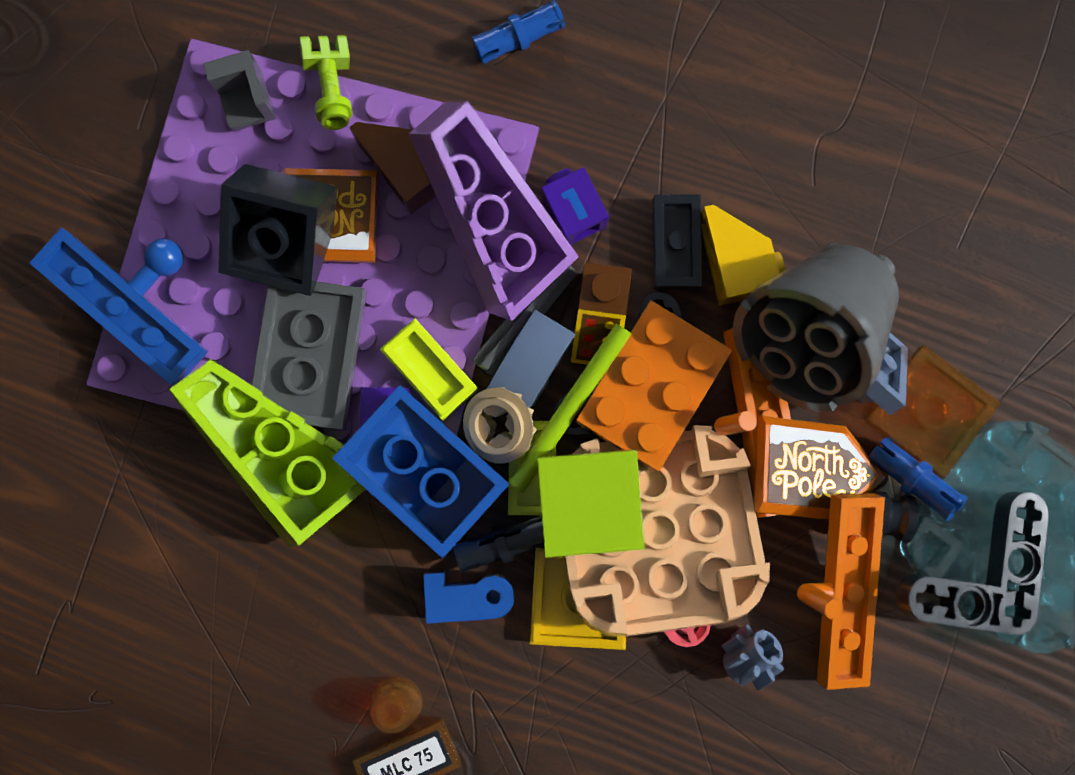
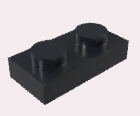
M701 194L654 195L652 199L654 290H700L702 287Z

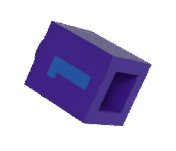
M584 167L574 172L570 168L563 169L546 180L547 185L542 187V202L549 216L570 245L607 228L609 215Z

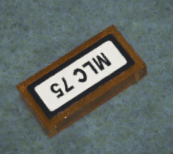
M443 718L359 755L352 761L358 775H444L461 767L462 764Z

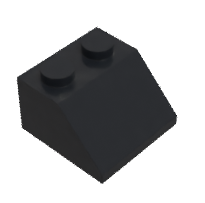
M244 164L221 184L218 273L311 296L315 290L334 230L337 186Z

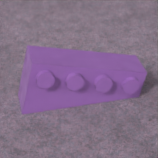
M444 102L412 130L409 136L487 311L512 321L579 256L469 102Z

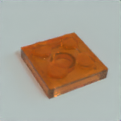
M923 345L918 347L908 360L906 406L889 415L879 405L875 404L863 421L885 438L889 437L892 439V442L918 462H928L933 466L932 472L939 478H946L1001 403L927 346Z

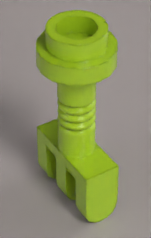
M346 35L336 36L335 46L337 51H330L328 36H318L319 51H311L312 46L309 36L299 37L303 71L318 70L322 98L314 106L316 119L328 130L343 129L349 124V119L353 114L351 101L340 94L337 70L349 69L350 56Z

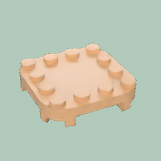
M694 425L692 430L683 431L659 472L656 473L638 462L645 550L565 556L570 594L575 609L590 629L599 631L607 636L628 637L723 624L746 615L760 601L766 585L769 583V563H765L747 471L750 463L743 448L739 449L728 437L713 431L712 426ZM597 438L580 444V448L573 454L620 450L607 442L599 443Z

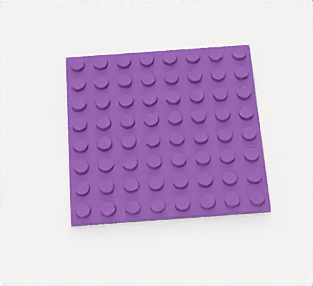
M191 39L119 275L128 282L145 264L144 252L152 241L164 238L177 243L184 255L182 267L171 276H160L144 296L209 351L187 376L209 360H213L252 385L268 285L218 273L221 184L244 164L281 172L285 168L377 170L356 143L349 127L355 122L415 129L444 102L337 76L340 94L351 101L353 114L345 128L328 130L322 126L315 116V103L322 98L318 71H303L302 66L252 54L262 70L276 119L233 131L228 126L220 96L207 79L203 63L242 51ZM475 111L521 177L526 181L539 126ZM379 173L375 263L323 262L317 282L360 287L367 291L346 431L312 427L327 437L331 436L345 445L360 429L361 387L397 388L401 385L403 388H410L411 395L457 436L466 401L443 421L380 351V348L416 318L472 381L476 368L473 357L481 348L490 313L484 305L437 196L413 214H410ZM103 327L86 385L183 410L169 392V389L173 386Z

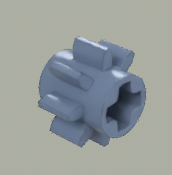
M745 625L733 633L730 640L722 644V648L726 651L723 657L724 668L729 677L742 687L752 681L754 687L759 691L775 681L774 676L784 670L780 664L783 659L782 647L776 637L764 629L754 634L749 625Z

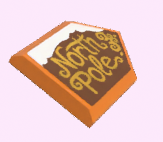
M285 168L281 171V173L337 186L334 230L323 262L375 263L378 170Z
M758 416L755 513L829 520L831 494L871 493L885 478L878 467L871 462L868 454L846 426Z

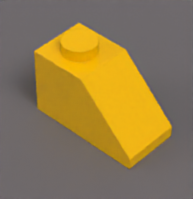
M715 205L703 208L701 211V235L719 306L745 300L760 284L785 271L782 255L779 251L774 252L771 239Z

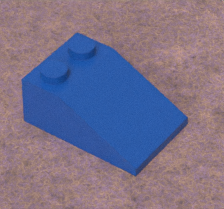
M401 385L395 389L333 457L340 466L442 558L509 485L501 475Z

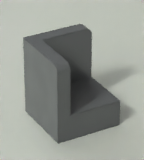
M249 50L203 63L207 79L219 94L228 126L233 131L276 119L262 70Z

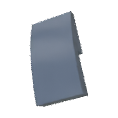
M535 310L511 346L487 389L505 387L513 393L522 394L521 399L527 407L532 409L548 385L551 374L573 343L575 333Z

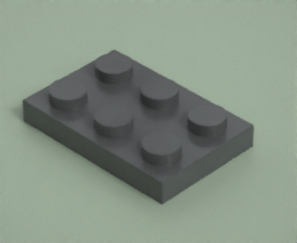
M317 282L314 292L311 296L268 285L252 386L260 390L263 396L288 412L292 411L305 419L304 422L310 426L346 431L367 291L360 287Z

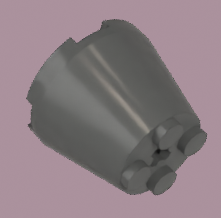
M829 243L819 252L760 284L741 303L734 316L733 337L742 361L750 360L756 369L771 382L766 389L779 398L801 408L833 412L838 405L848 404L857 399L861 400L878 377L899 301V289L894 277V264L886 256L874 255L856 246Z

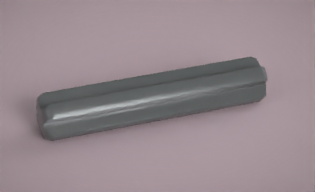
M571 265L512 321L503 320L474 355L473 362L476 366L490 376L495 375L533 312L537 310L545 314L576 277V271Z

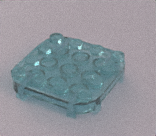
M1008 420L992 422L979 428L965 441L939 477L961 495L963 494L967 497L963 507L958 513L954 510L952 512L954 517L946 522L942 519V516L921 501L918 505L919 520L916 534L911 542L900 543L901 553L908 559L910 567L916 574L986 584L994 510L997 501L1007 492H1032L1039 495L1048 507L1049 519L1036 623L1030 631L1023 635L989 632L1001 641L1033 654L1051 653L1065 647L1073 649L1075 647V456L1046 435L1049 431L1048 428L1034 421ZM1017 508V517L1025 519L1026 510ZM1013 533L1012 539L1024 541L1025 535ZM1018 549L1013 550L1008 557V568L1013 575H1016L1022 570L1024 565V557ZM1007 583V589L1018 591L1019 585ZM970 591L963 593L958 601V608L968 616L972 614L975 608V598ZM1006 606L1005 616H1014L1015 606Z

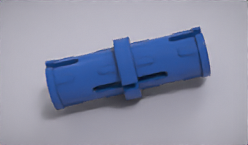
M551 0L549 3L520 16L514 13L506 17L507 22L472 36L471 40L480 62L484 65L518 48L520 51L530 48L531 42L565 28V22L562 20L564 18L557 2Z
M889 437L884 438L880 442L883 446L882 449L876 446L869 456L871 462L899 482L902 492L907 496L914 494L942 516V519L946 522L954 517L952 512L955 510L958 513L967 501L965 495H961L932 472V465L926 461L918 462Z

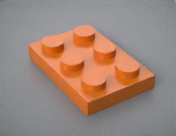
M651 300L631 331L632 335L608 368L575 423L619 450H637L638 462L657 473L661 470L732 349Z

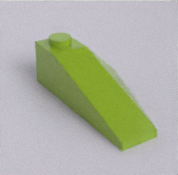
M209 360L169 389L171 395L258 511L288 547L299 546L366 490L364 486L333 459L344 444L331 436L327 437L305 423V419L292 411L288 412L266 398L260 390L213 360Z

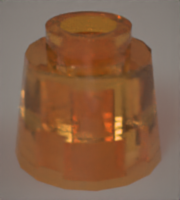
M401 676L383 679L376 685L370 702V714L376 727L385 733L395 734L404 731L416 721L422 710L423 699L420 689L413 681Z

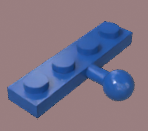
M61 227L31 260L30 264L170 385L175 386L186 378L209 351L144 296L160 276H171L180 270L184 261V255L180 246L170 239L162 238L152 241L144 252L145 264L128 282L72 233Z

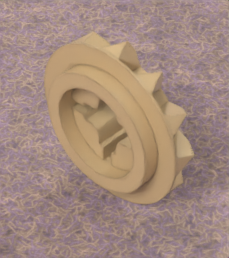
M505 387L489 388L477 393L468 403L463 417L464 433L470 447L481 458L493 463H509L518 459L531 448L532 436L537 431L532 421L534 410L526 406L521 399L522 394L513 393ZM508 412L505 426L510 432L505 431L493 437L497 423L492 418L499 417Z

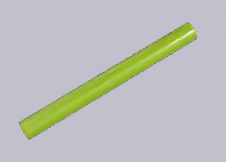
M617 323L614 325L509 479V484L521 492L526 490L539 471L538 457L550 455L632 335L629 331Z

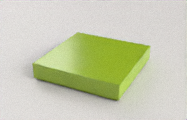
M637 450L538 457L546 558L645 550Z

